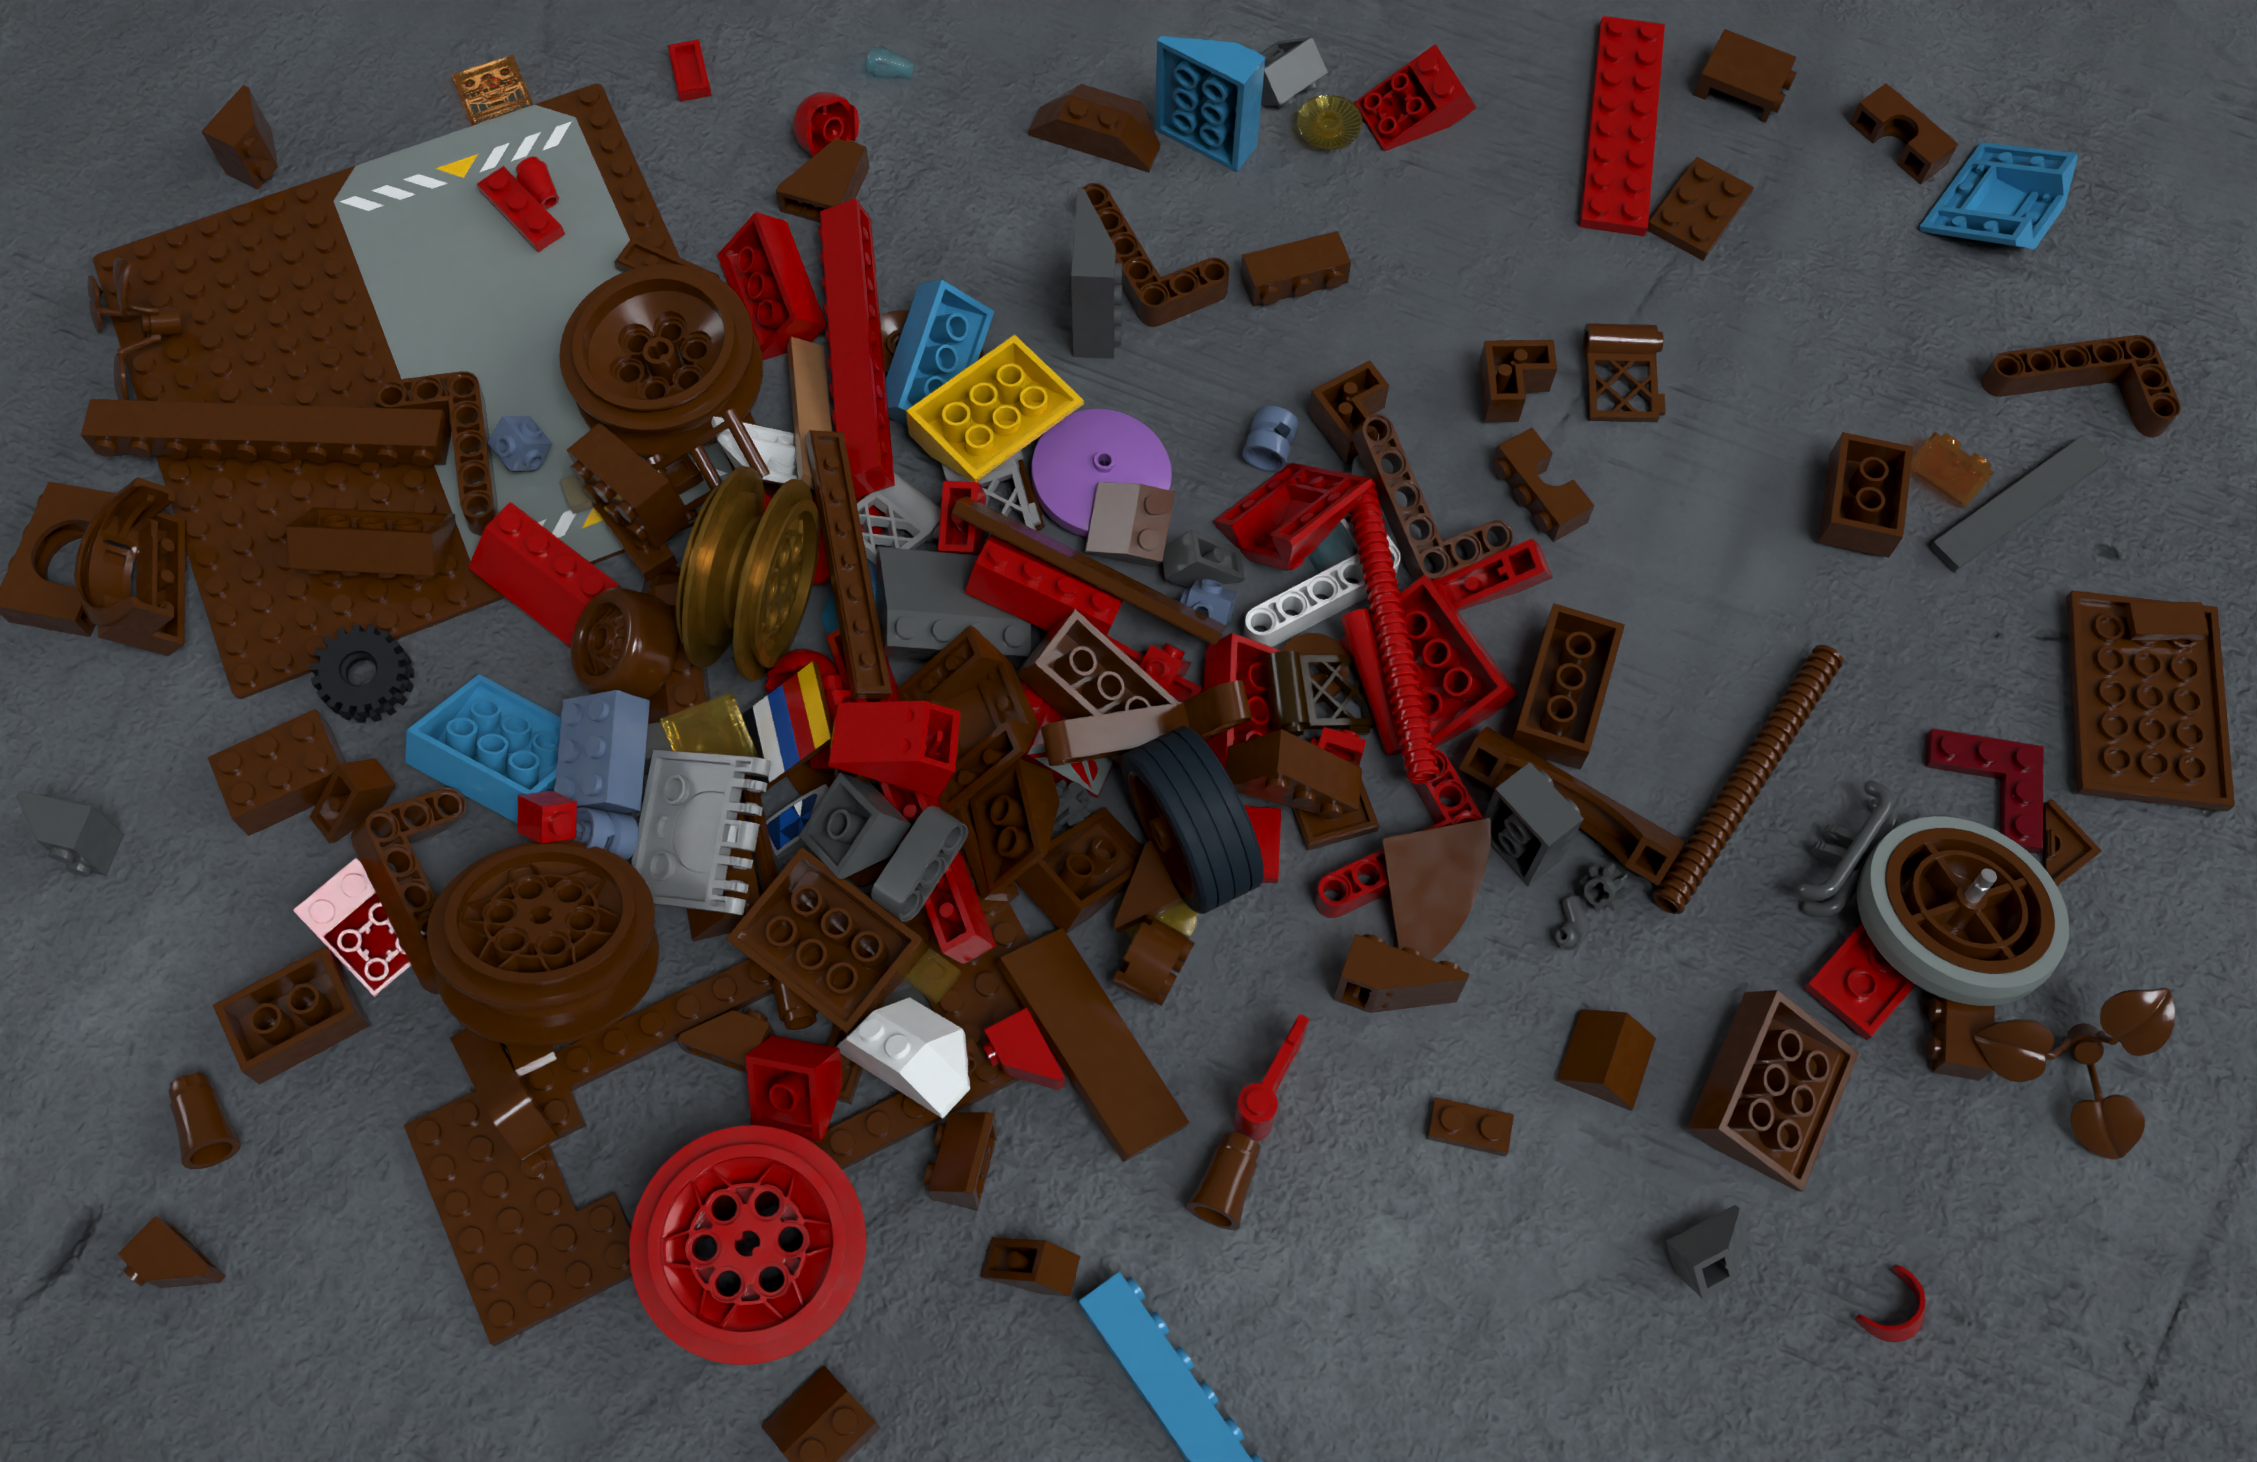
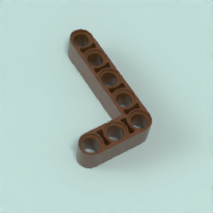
M1090 183L1082 188L1085 189L1116 248V263L1123 264L1122 291L1143 324L1149 327L1161 326L1217 303L1228 294L1230 268L1224 260L1215 257L1208 258L1160 277L1108 189L1099 183Z
M2143 335L2003 352L1994 358L1981 380L1984 390L1995 397L2118 382L2136 429L2147 437H2158L2164 433L2181 410L2179 400L2155 343Z
M468 371L392 380L380 384L374 394L379 408L443 410L447 420L451 421L460 506L469 530L476 535H482L484 528L499 513L492 453L491 447L488 444L490 437L486 405L477 377ZM485 511L483 514L475 515L477 512Z
M1378 413L1372 414L1356 426L1353 431L1355 447L1368 477L1376 483L1375 490L1378 492V500L1409 573L1414 580L1417 581L1424 574L1432 580H1437L1510 547L1513 542V531L1509 524L1502 520L1490 521L1442 541L1389 418ZM1367 426H1373L1377 429L1379 441L1372 440L1368 436ZM1382 458L1389 460L1393 465L1392 474H1388L1382 469ZM1396 491L1402 492L1406 496V507H1402L1396 502ZM1410 524H1414L1420 529V540H1416L1410 535ZM1487 531H1492L1497 536L1496 547L1488 542ZM1456 544H1460L1465 548L1467 554L1465 560L1457 556L1455 552ZM1425 557H1429L1435 563L1434 573H1429L1425 569L1423 564Z
M1239 680L1214 686L1184 702L1058 721L1042 726L1041 732L1049 766H1059L1123 755L1182 725L1195 730L1204 740H1208L1250 721L1252 715L1244 683Z
M442 788L377 809L362 820L351 834L352 845L420 984L425 990L433 994H439L435 976V965L430 955L428 941L423 937L422 931L427 933L428 920L437 898L410 843L447 830L463 816L467 806L466 800L459 791L453 788ZM438 806H440L441 808H443V809L445 810L446 814H444L443 812H441V810L439 809ZM405 817L410 819L413 822L414 826L409 824L406 821ZM371 828L376 830L379 833L380 837L374 835L371 831ZM388 863L394 865L397 869V872L393 871L388 866ZM405 897L409 898L413 902L414 907L410 906L406 902Z

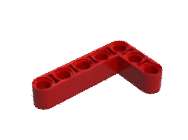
M1435 749L1434 756L1437 757L1438 763L1436 766L1439 767L1440 775L1427 783H1412L1435 822V825L1424 830L1484 819L1447 756L1442 751ZM1450 798L1457 806L1447 807L1442 804L1440 799ZM1384 848L1324 876L1318 884L1315 895L1317 911L1326 918H1337L1390 894ZM1369 875L1373 877L1376 884L1371 886L1364 885L1358 880V877ZM1333 890L1340 893L1343 899L1336 902L1330 901L1325 897L1324 893Z

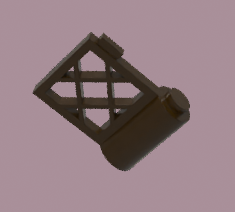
M1280 651L1263 658L1274 731L1283 729L1298 737L1304 734V729H1323L1327 727L1330 729H1347L1358 735H1368L1371 733L1370 728L1376 726L1353 655H1300L1296 651ZM1309 666H1318L1328 675L1321 686L1310 677ZM1343 666H1355L1357 681L1353 686L1338 673ZM1332 680L1347 693L1340 704L1325 691ZM1318 698L1334 711L1329 718H1317L1314 703ZM1351 698L1362 707L1363 718H1355L1344 708Z

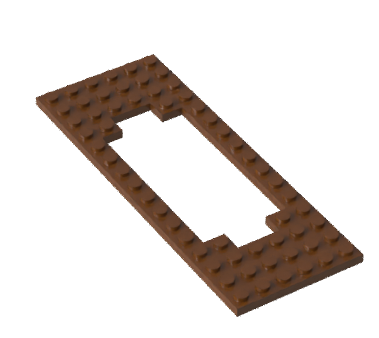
M966 854L963 855V859L996 947L962 964L942 953L925 905H923L914 918L907 922L901 921L922 937L929 948L915 966L913 972L933 1012L940 1016L950 1012L973 1038L984 1058V1063L968 1075L970 1090L944 1118L948 1117L949 1113H956L1020 1080L1004 1075L999 1064L992 1067L982 1049V1045L987 1043L984 1033L986 1028L1025 1009L996 963L1000 957L1029 944L1030 941L1008 901L982 899ZM749 958L616 1022L594 1035L560 1049L556 1060L523 1075L522 1078L533 1099L545 1113L556 1130L559 1139L587 1126L572 1092L573 1090L678 1040L680 1033L732 1010L738 1011L773 994L772 983L776 978ZM1049 1047L1051 1053L1053 1054V1056H1054V1058H1055V1060H1056V1062H1057L1058 1059L1056 1058V1056H1055L1054 1053L1052 1052L1051 1048ZM476 1090L404 1125L491 1345L495 1347L632 1277L629 1258L631 1227L618 1196L613 1193L583 1209L577 1210L550 1144L525 1161H522L492 1122ZM901 1092L827 1129L824 1139L820 1142L809 1141L825 1151L844 1170L942 1120V1118L925 1107L919 1108L913 1099ZM764 1193L759 1197L756 1204L758 1212L779 1203V1198L774 1193ZM730 1196L720 1198L714 1207L715 1215L721 1221L731 1219L737 1211V1204ZM706 1235L701 1237L696 1244L710 1238L711 1236Z

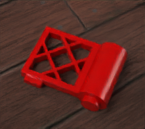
M1298 1014L1262 1083L1250 1084L1240 1092L1233 1119L1234 1129L1237 1133L1244 1134L1252 1140L1259 1142L1265 1139L1271 1132L1278 1108V1098L1275 1093L1304 1041L1309 1018Z

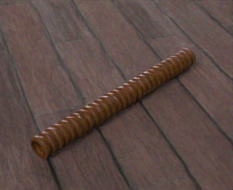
M1816 645L1813 648L1812 654L1807 657L1801 670L1796 674V678L1785 691V695L1781 697L1779 704L1775 706L1773 713L1769 715L1768 721L1764 723L1762 730L1758 732L1757 738L1752 741L1751 747L1747 749L1745 756L1741 758L1740 764L1735 767L1734 773L1730 775L1728 782L1724 784L1723 790L1718 793L1717 799L1713 801L1711 808L1707 810L1706 816L1701 819L1700 826L1696 827L1694 835L1690 836L1688 844L1682 848V853L1676 858L1677 862L1671 865V871L1666 873L1665 880H1662L1659 884V889L1654 891L1653 899L1660 908L1672 914L1684 912L1685 905L1691 901V896L1696 893L1697 887L1702 884L1703 878L1707 876L1709 869L1713 867L1715 860L1720 856V851L1726 847V842L1731 839L1732 833L1737 830L1738 824L1742 822L1744 815L1748 813L1749 806L1755 802V797L1760 794L1761 789L1766 785V780L1771 777L1772 771L1777 768L1778 762L1782 760L1783 754L1788 751L1789 745L1794 741V737L1799 734L1800 728L1804 726L1806 719L1811 715V711L1815 709L1817 702L1821 700L1822 694L1827 690V686L1832 683L1833 677L1838 673V669L1843 666L1844 659L1837 650L1827 645Z

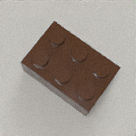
M601 423L597 424L567 449L574 463L570 466L571 470L585 484L581 487L584 494L594 504L600 501L604 505L607 514L616 523L623 521L627 525L626 527L630 534L638 542L642 543L645 540L654 549H658L689 523L670 481Z
M1842 432L1829 455L1818 543L1887 558L1891 556L1904 535L1913 446Z
M313 709L207 757L232 820L248 836L316 806L337 765L346 763L330 725L317 709Z
M326 947L213 1004L241 1071L259 1085L370 1026L341 962Z

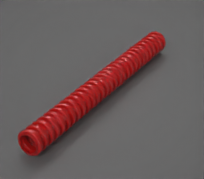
M1371 479L1373 486L1349 511L1350 519L1353 524L1352 528L1355 534L1357 551L1360 554L1359 561L1362 564L1361 570L1364 574L1365 589L1367 594H1369L1367 598L1369 604H1371L1370 611L1373 614L1372 621L1375 624L1376 640L1380 645L1378 649L1380 655H1382L1381 663L1384 665L1385 682L1389 686L1387 691L1391 697L1390 704L1394 707L1392 714L1396 718L1394 721L1395 727L1398 728L1396 733L1397 737L1401 739L1399 746L1403 750L1401 752L1402 759L1405 760L1403 765L1404 769L1408 771L1406 779L1410 783L1423 784L1436 779L1440 775V770L1436 766L1438 761L1437 757L1434 756L1435 748L1431 745L1433 739L1432 735L1429 734L1431 730L1427 723L1426 707L1422 702L1424 698L1422 692H1420L1421 685L1417 681L1419 676L1418 672L1415 671L1414 653L1410 650L1412 644L1408 639L1410 635L1406 629L1407 622L1404 619L1405 613L1402 609L1401 595L1397 588L1398 582L1395 579L1396 572L1393 569L1394 563L1391 559L1392 554L1389 549V541L1386 539L1387 532L1384 529L1385 523L1382 519L1383 514L1380 509L1377 490H1375L1376 483Z

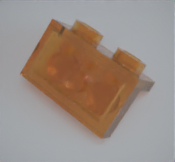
M1934 432L1912 459L1911 471L1966 508L1983 486L1992 478L1994 472L1989 469L1991 464L1976 453L1970 456L1961 450L1962 444L1951 435L1944 433L1940 436Z

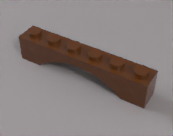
M1487 726L1475 738L1459 767L1460 770L1495 789L1531 762L1537 770L1541 769L1550 776L1554 788L1564 798L1571 799L1577 805L1583 817L1579 828L1600 842L1625 867L1659 886L1685 841Z

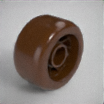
M621 587L610 588L600 592L582 611L572 637L571 663L579 684L591 694L619 690L646 700L653 697L669 679L677 659L679 633L675 615L664 601L649 594Z

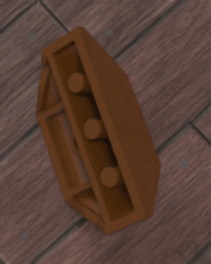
M1084 84L1076 86L1041 106L1028 130V136L1148 173L1160 150V142L1142 102Z

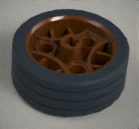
M1182 725L1123 754L1121 761L1122 777L1140 828L1147 842L1151 840L1181 899L1190 909L1196 913L1205 914L1260 887L1264 877V864L1261 850L1246 809L1217 756L1195 730Z

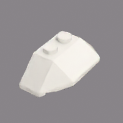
M713 416L711 421L713 428L724 422V419ZM743 423L770 471L769 475L761 478L762 481L781 487L790 479H798L794 433ZM729 429L717 436L718 442L735 469L742 466L750 467ZM808 486L810 491H815L813 487Z
M910 997L874 1010L836 1046V1048H840L842 1055L942 1119L970 1090L965 1032L959 1026Z

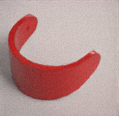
M1895 1264L1892 1267L1893 1273L1905 1282L1916 1296L1919 1304L1916 1315L1906 1323L1897 1326L1880 1325L1861 1314H1858L1855 1318L1856 1322L1867 1332L1887 1342H1902L1914 1337L1919 1332L1925 1315L1926 1299L1921 1283L1907 1269Z

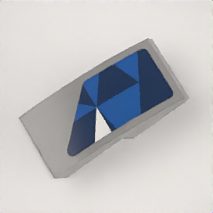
M826 784L790 803L766 821L771 847L777 859L807 845L799 837V834L829 790Z

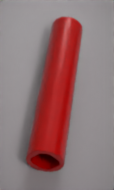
M1368 609L1354 610L1343 615L1340 620L1386 756L1401 754L1403 751L1399 746L1401 739L1397 737L1396 733L1398 730L1394 723L1396 718L1392 714L1394 707L1390 704L1391 697L1387 691L1389 686L1385 682L1386 676L1383 672L1384 665L1381 663L1382 655H1380L1378 649L1380 645L1376 640L1377 634H1375Z

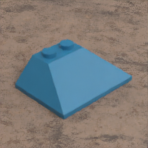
M1981 142L1920 225V232L2035 250L2066 205L2078 159L2077 153Z

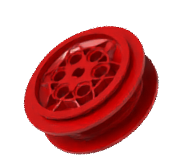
M758 1125L730 1127L711 1132L684 1146L671 1156L650 1180L641 1196L632 1222L629 1242L631 1273L636 1291L646 1312L656 1326L677 1345L694 1355L723 1364L754 1365L787 1357L808 1346L824 1334L842 1315L856 1292L863 1272L866 1256V1226L860 1201L848 1177L839 1165L817 1145L797 1134L774 1127ZM764 1193H774L779 1198V1209L774 1215L764 1217L757 1210V1201ZM730 1196L737 1204V1211L731 1219L721 1221L715 1215V1204L720 1198ZM790 1227L798 1228L803 1235V1244L794 1252L785 1251L780 1244L782 1232ZM748 1232L756 1233L760 1239V1247L753 1248L752 1256L744 1255L739 1247L740 1241L747 1239ZM709 1235L717 1243V1252L710 1260L703 1261L696 1255L695 1245L701 1237ZM771 1266L779 1268L784 1275L782 1287L775 1292L767 1291L761 1284L763 1271ZM726 1271H734L741 1279L740 1289L733 1296L724 1295L718 1286L719 1278Z

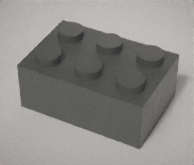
M1531 762L1495 788L1483 816L1484 819L1490 818L1491 820L1490 846L1527 886H1530L1562 860L1583 821L1577 805L1571 799L1564 798L1554 788L1550 776L1541 769L1537 770Z

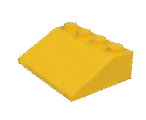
M1013 335L906 410L908 432L932 458L967 479L977 482L1084 405V400L1016 335Z

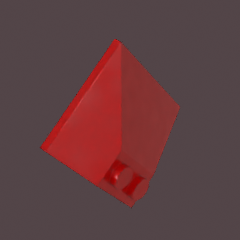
M1291 462L1282 471L1277 472L1213 522L1235 547L1240 549V552L1249 561L1285 571L1293 570L1299 567L1304 562V558L1322 543L1373 486V482L1368 477Z

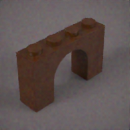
M48 481L43 494L37 500V508L30 523L24 528L20 545L15 555L9 561L8 571L0 586L1 616L10 623L91 637L96 624L87 618L75 586L49 582L47 575L48 567L54 555L63 546L83 537L94 515L116 493Z

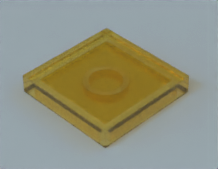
M732 692L660 719L673 751L759 758Z

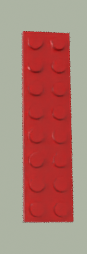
M1608 16L1601 17L1579 223L1581 228L1639 236L1646 235L1649 220L1665 24Z

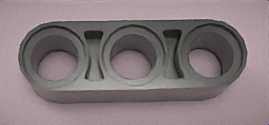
M933 805L926 808L920 814L872 888V900L903 922L914 918L963 846L968 834L967 826L938 806Z

